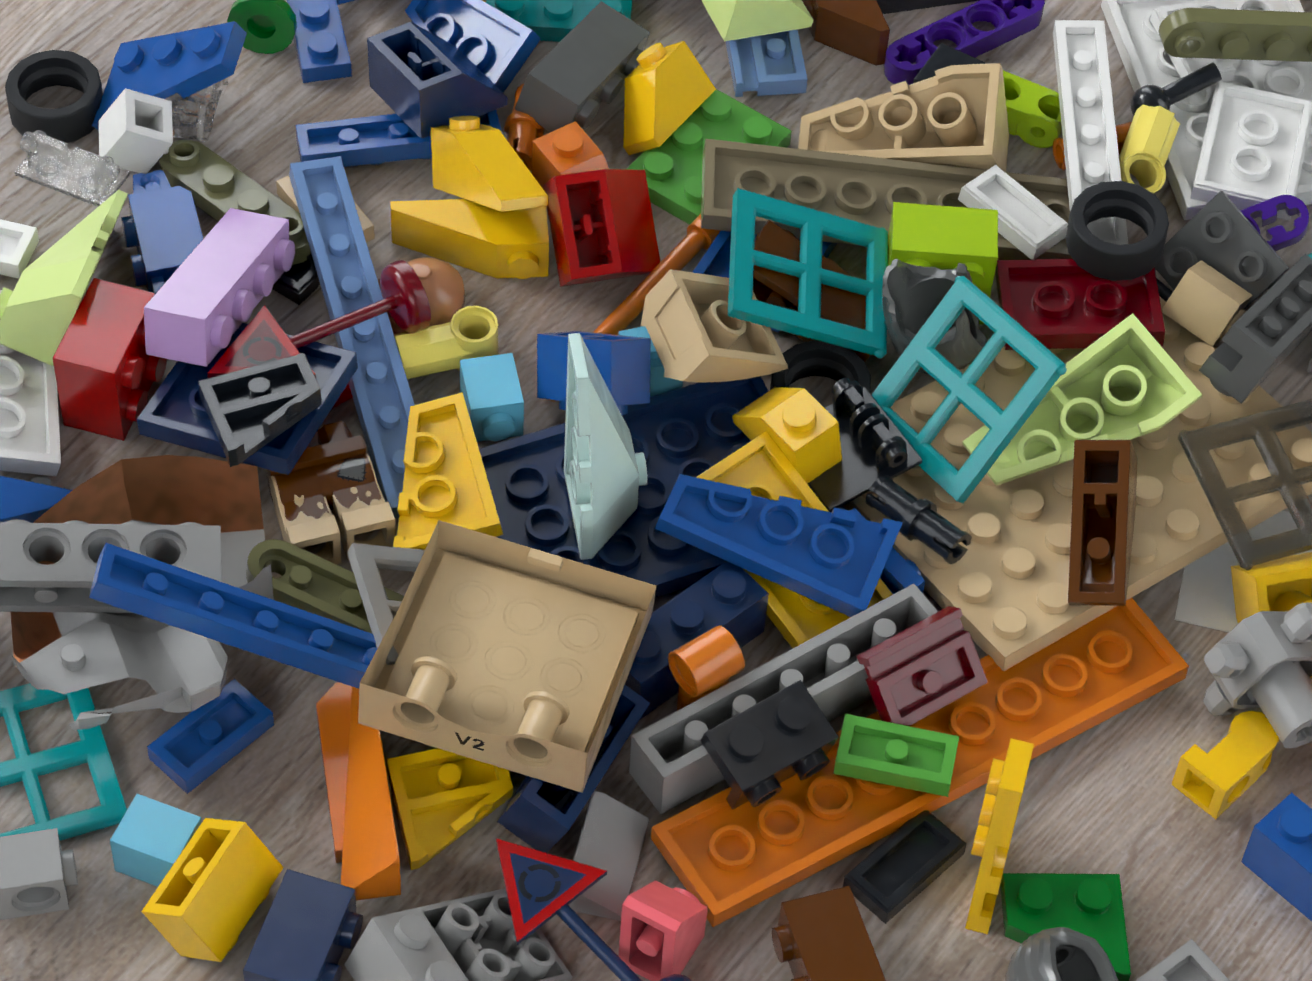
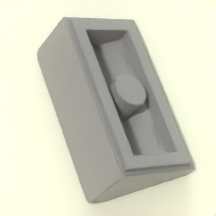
M598 791L592 793L573 861L607 870V875L570 903L569 906L577 912L621 921L622 904L627 896L630 895L649 825V818L607 794Z

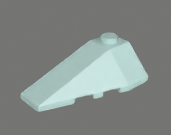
M573 333L568 334L564 476L580 559L585 560L592 559L637 509L639 486L647 485V467L644 453L634 452L630 430L581 334Z

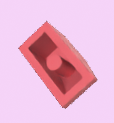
M656 880L628 895L622 904L618 956L634 973L650 981H660L670 975L681 974L705 936L708 907L701 904L692 893L685 889L670 888Z

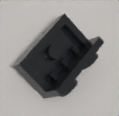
M799 680L708 730L700 741L732 790L726 800L731 808L735 809L747 801L751 803L752 807L765 803L781 791V782L795 774L798 775L800 780H804L819 772L830 762L827 755L839 737L803 682Z

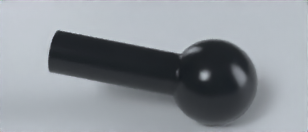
M1212 62L1162 88L1156 85H1145L1139 88L1131 99L1132 114L1135 115L1136 110L1142 105L1161 106L1170 111L1171 105L1221 81L1222 77L1217 66Z

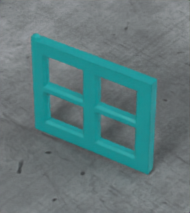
M737 188L732 200L728 316L867 353L877 358H883L887 354V327L883 313L882 285L883 275L888 266V231L883 227L878 228ZM756 216L800 228V262L754 250ZM823 235L867 247L866 280L822 268ZM754 265L799 277L798 311L752 299ZM821 284L866 296L865 330L821 318Z
M957 276L953 286L871 396L921 457L923 463L918 466L957 502L964 503L1058 378L1066 373L1067 369L1064 362L965 276ZM966 307L987 325L994 334L963 374L935 348ZM1007 343L1029 362L1035 370L1006 409L1003 410L975 384ZM922 367L949 394L918 433L891 407ZM962 403L990 430L960 470H958L931 445V442Z
M28 683L0 691V717H4L16 757L0 762V787L23 781L35 824L0 833V837L57 828L59 840L61 841L118 825L121 822L128 808H126L101 726L77 730L80 737L79 741L31 754L18 713L68 699L74 721H76L81 712L95 710L89 688L61 694L49 689H36ZM88 763L100 805L50 819L38 776Z

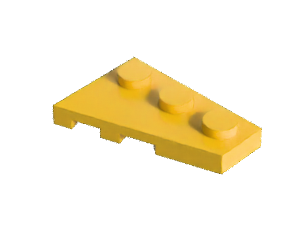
M463 392L410 406L403 460L405 466L402 493H399V522L397 536H394L393 547L425 550L439 520L494 537L503 535Z
M1011 738L1005 761L993 758L971 855L982 857L965 929L984 934L989 932L1032 756L1033 743Z

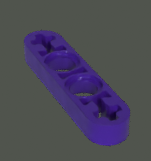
M980 0L891 43L886 50L884 75L893 84L906 81L908 85L913 84L914 78L938 48L933 42L940 39L953 41L958 46L954 49L976 58L1038 27L1042 20L1045 0ZM977 21H986L993 24L996 28L991 31H981L973 27L972 24Z

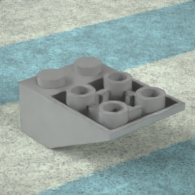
M505 888L372 917L344 964L354 981H570L573 977L540 929L517 945Z

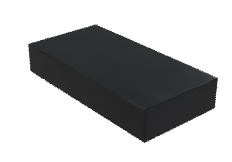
M925 810L908 820L846 874L843 887L850 886L853 896L886 924L964 855L967 843L932 813Z

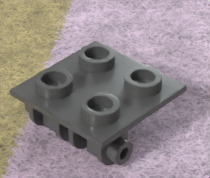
M1220 191L1165 244L1161 260L1155 266V269L1175 290L1187 270L1202 260L1253 295L1244 310L1265 290H1269L1289 269L1286 263L1223 191Z

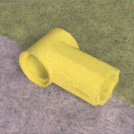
M1142 105L1136 110L1119 155L1122 181L1135 184L1130 178V174L1136 177L1140 186L1153 194L1162 188L1166 180L1165 164L1180 125L1174 117L1175 113L1161 106Z
M481 306L462 308L453 315L451 322L430 326L417 333L402 332L394 334L407 379L452 369L460 371V360L498 355V320L492 311Z

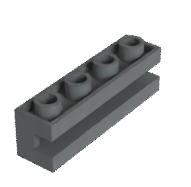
M1305 254L1231 326L1222 338L1224 342L1208 357L1199 369L1201 373L1210 379L1211 384L1220 393L1233 397L1242 404L1312 331V259Z

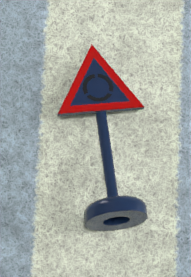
M496 838L517 945L557 914L621 981H642L569 906L570 903L606 876L607 870ZM673 974L660 981H691V979L685 975Z

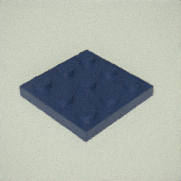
M242 322L232 335L228 346L221 348L207 367L180 361L176 362L138 416L139 435L226 458L200 398L198 381L209 379L207 373L247 327V323ZM313 342L298 348L297 350L300 354H305L311 369L316 374V380L321 390L322 405L242 463L289 475L358 369L356 352L319 342Z

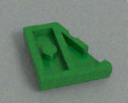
M1003 873L1000 891L1005 937L1022 944L1029 936L1042 930L1056 927L1070 928L1096 939L1107 954L1118 981H1129L1131 969L1120 874Z

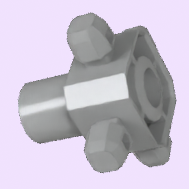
M1312 602L1298 604L1290 611H1260L1243 619L1205 654L1204 662L1215 677V681L1206 690L1203 699L1204 704L1214 716L1231 715L1239 708H1261L1285 748H1296L1311 742L1312 682L1309 678L1312 676Z

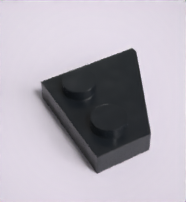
M304 353L198 381L200 398L230 467L242 463L322 405L319 384Z

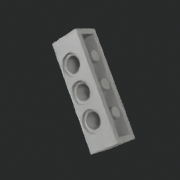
M19 519L0 522V612L133 613L89 598L98 558L105 543L222 582L221 526L202 525L196 522H186L179 525H146L138 521H129L122 524H88L79 520L67 521L65 523H30ZM51 561L54 562V564L44 565L38 562Z

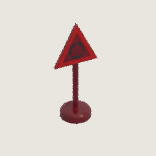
M397 260L388 264L381 272L380 286L383 300L289 338L264 305L207 373L208 378L298 355L300 353L297 349L388 311L394 322L403 331L417 333L425 330L431 323V310L424 287L414 269L406 261Z

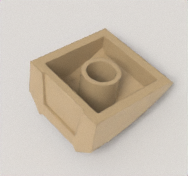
M670 269L645 296L641 326L646 327L665 369L663 376L665 378L686 382H727L769 375L788 369V365L770 327L728 316L729 278ZM753 292L752 299L757 300V298H756V296H755V294H754V292Z

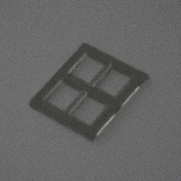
M1312 399L1192 431L1182 430L1179 432L1178 440L1240 567L1245 570H1250L1257 564L1312 550V504L1302 484L1312 482V465L1294 470L1276 435V432L1312 423ZM1253 439L1271 476L1227 488L1209 450ZM1279 491L1298 529L1253 541L1234 502Z

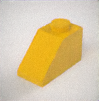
M685 41L666 47L662 43L650 46L637 57L636 60L639 65L625 78L623 148L628 155L660 147L716 90Z
M774 387L732 416L733 423L751 441L767 431L807 484L842 461L838 421L805 388Z

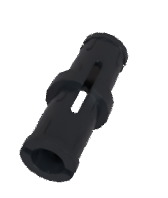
M888 475L879 477L871 485L869 490L876 493L878 497L876 498L871 493L867 494L866 504L871 508H875L890 520L903 522L899 532L910 541L918 539L943 557L949 564L956 563L967 552L968 549L959 543L962 542L966 546L970 545L971 535L966 531H962L937 513V506L929 499L916 498L895 483Z

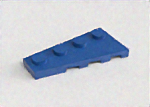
M679 474L655 529L852 617L867 609L903 522L883 518L881 523L856 518L857 512L835 507L832 512L801 506L802 500L779 496L777 501L753 496L750 489Z

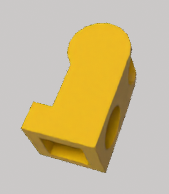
M1242 712L1232 720L1227 736L1208 753L1194 744L1180 757L1171 785L1216 820L1266 772L1271 763L1272 752L1278 744L1279 738L1262 712Z

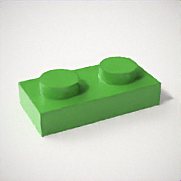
M845 714L833 774L948 797L959 736Z

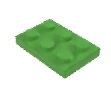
M716 89L660 147L644 151L627 169L645 170L650 202L690 225L701 214L702 157L705 139L787 148L791 142L792 131Z

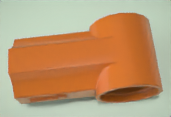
M720 625L669 653V667L679 685L677 711L728 684L732 676L744 670L745 661L742 650L733 635L726 628Z

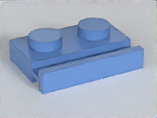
M798 29L725 41L735 97H743V92L757 91V96L806 93L808 79Z

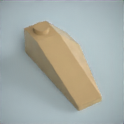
M1000 63L950 65L936 70V76L910 85L906 81L890 86V92L866 100L856 97L801 116L798 149L984 170L997 165L1006 172L1009 128L1003 68Z

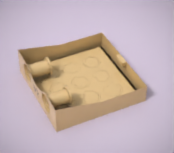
M439 520L402 603L360 681L358 723L583 793L653 613L656 585ZM394 646L398 653V658L395 664L387 665V656Z

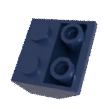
M412 22L367 38L370 87L421 139L431 135V127L448 126L449 118L480 117L508 105L507 96L456 46Z

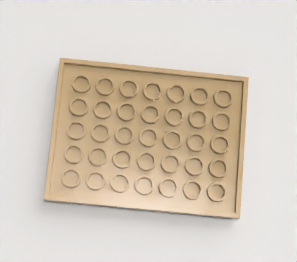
M1160 297L1161 308H1163L1166 302ZM1164 313L1162 314L1166 332L1164 345L1161 347L1202 393V397L1161 429L1131 439L1137 456L1136 512L1126 600L1312 494V432L1260 386L1242 404L1233 397L1226 396L1216 390L1211 384L1210 379L1201 373L1199 369L1217 347L1215 345L1213 347ZM1003 347L975 385L1005 410L1034 372L1035 368L1015 350H1005V347ZM1086 348L1049 350L1066 364ZM968 364L964 369H960V371L964 374V372L967 370L970 364ZM935 380L897 400L891 408L919 433L949 392ZM961 403L931 442V445L953 466L960 470L970 456V453L962 445V441L985 424ZM1074 459L997 486L986 474L964 503L957 502L919 466L893 478L895 483L916 498L929 499L937 506V513L962 531H966L971 535L970 545L966 546L962 542L959 543L968 550L954 564L947 563L943 557L918 539L910 541L901 535L900 532L897 535L893 548L904 559H909L916 564L925 580L924 590L942 609L948 606L961 609L963 616L960 619L964 630L969 631L972 640L987 655H990L1003 671L1116 607L1068 604ZM872 491L843 505L848 511L856 508L868 521L881 523L883 518L889 519L875 508H871L866 504L867 494L871 493L876 498L878 497Z

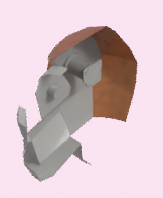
M177 455L121 459L77 486L33 522L65 523L67 521L79 520L88 524H122L129 521H138L146 525H179L186 522H196L202 525L221 526L222 582L274 600L271 564L265 567L253 581L248 583L246 580L248 555L254 546L265 541L257 466L239 464L230 467L228 461ZM51 561L38 562L44 565L54 564V562ZM11 612L14 667L17 666L23 677L36 689H49L66 694L131 677L146 680L158 693L113 708L81 712L76 721L69 724L73 731L90 729L107 723L111 714L158 708L174 713L192 712L219 697L226 680L228 656L219 641L136 613Z

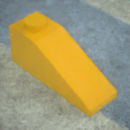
M455 116L449 118L448 126L431 127L433 188L501 212L548 206V195L499 129L480 124V117Z
M466 199L390 201L391 238L393 244L497 279L548 277L549 235L546 206L501 212Z

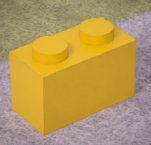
M205 818L141 912L180 956L222 962L226 954L236 945L240 933L257 907L267 898L271 886L284 867L246 822Z

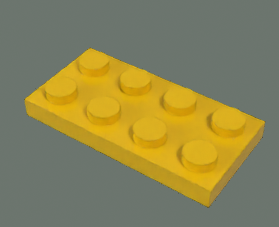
M767 431L696 477L750 489L753 496L777 501L779 496L802 500L801 506L829 512ZM743 569L769 593L766 614L792 648L851 618ZM879 578L867 608L893 595L881 578Z

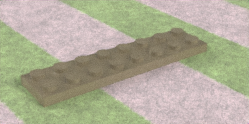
M705 139L702 157L701 228L731 231L733 194L737 188L878 228L883 227L889 234L893 202L966 207L958 200L961 188L987 170ZM1005 172L1068 223L1070 207L1067 179ZM755 217V234L761 231L768 219ZM772 221L782 229L793 233L797 239H800V228ZM998 233V260H1031ZM823 235V242L857 245ZM1064 238L1034 260L1073 258L1068 253L1066 238Z

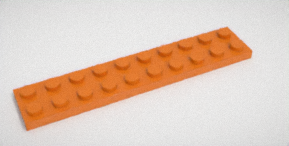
M1130 598L1126 600V606L1114 607L1005 671L996 664L990 655L981 658L980 662L988 683L910 725V727L959 736L948 797L833 774L842 732L840 730L836 732L839 738L827 755L830 762L816 774L804 780H800L797 774L780 783L782 789L779 793L756 807H752L751 803L747 801L739 807L732 809L726 800L732 790L729 787L652 826L651 840L686 890L692 893L701 904L708 907L707 920L712 927H715L890 835L925 810L931 813L986 784L993 758L1005 761L1011 738L1034 744L1032 760L1184 680L1189 665L1134 599ZM878 711L865 717L881 721Z

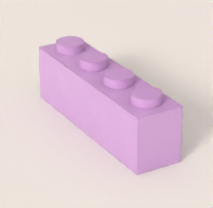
M230 208L145 305L146 355L207 367L221 348L228 346L232 335L242 322H247L250 319L253 309L261 299L271 293L274 283L283 272L290 270L295 256V244L289 240V219Z

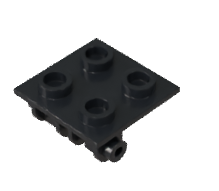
M848 378L840 379L833 385L831 389L833 404L825 408L839 423L842 461L808 483L809 487L829 512H832L834 507L839 508L869 492V488L879 477L888 475L893 479L923 463L921 457L866 388H862L858 382L850 381Z

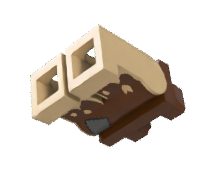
M338 421L323 425L317 431L319 445L306 448L289 475L267 470L268 489L284 541L299 548L326 542L325 547L314 555L334 564L341 563L340 539L348 561L347 552L352 543L393 547L395 517L389 502L384 500L372 462L366 453V446L362 435L353 437L345 422ZM379 529L378 535L369 541H359L354 538V535Z

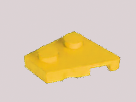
M439 748L386 759V770L411 870L422 867L510 799L513 794L509 770Z

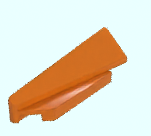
M336 682L316 703L335 859L336 863L342 862L341 885L355 889L356 901L401 895L400 858L380 730L358 723L359 689Z

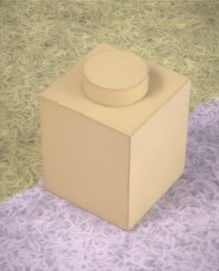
M1201 260L1187 270L1163 306L1162 313L1213 347L1222 340L1231 326L1246 312L1244 308L1253 295Z

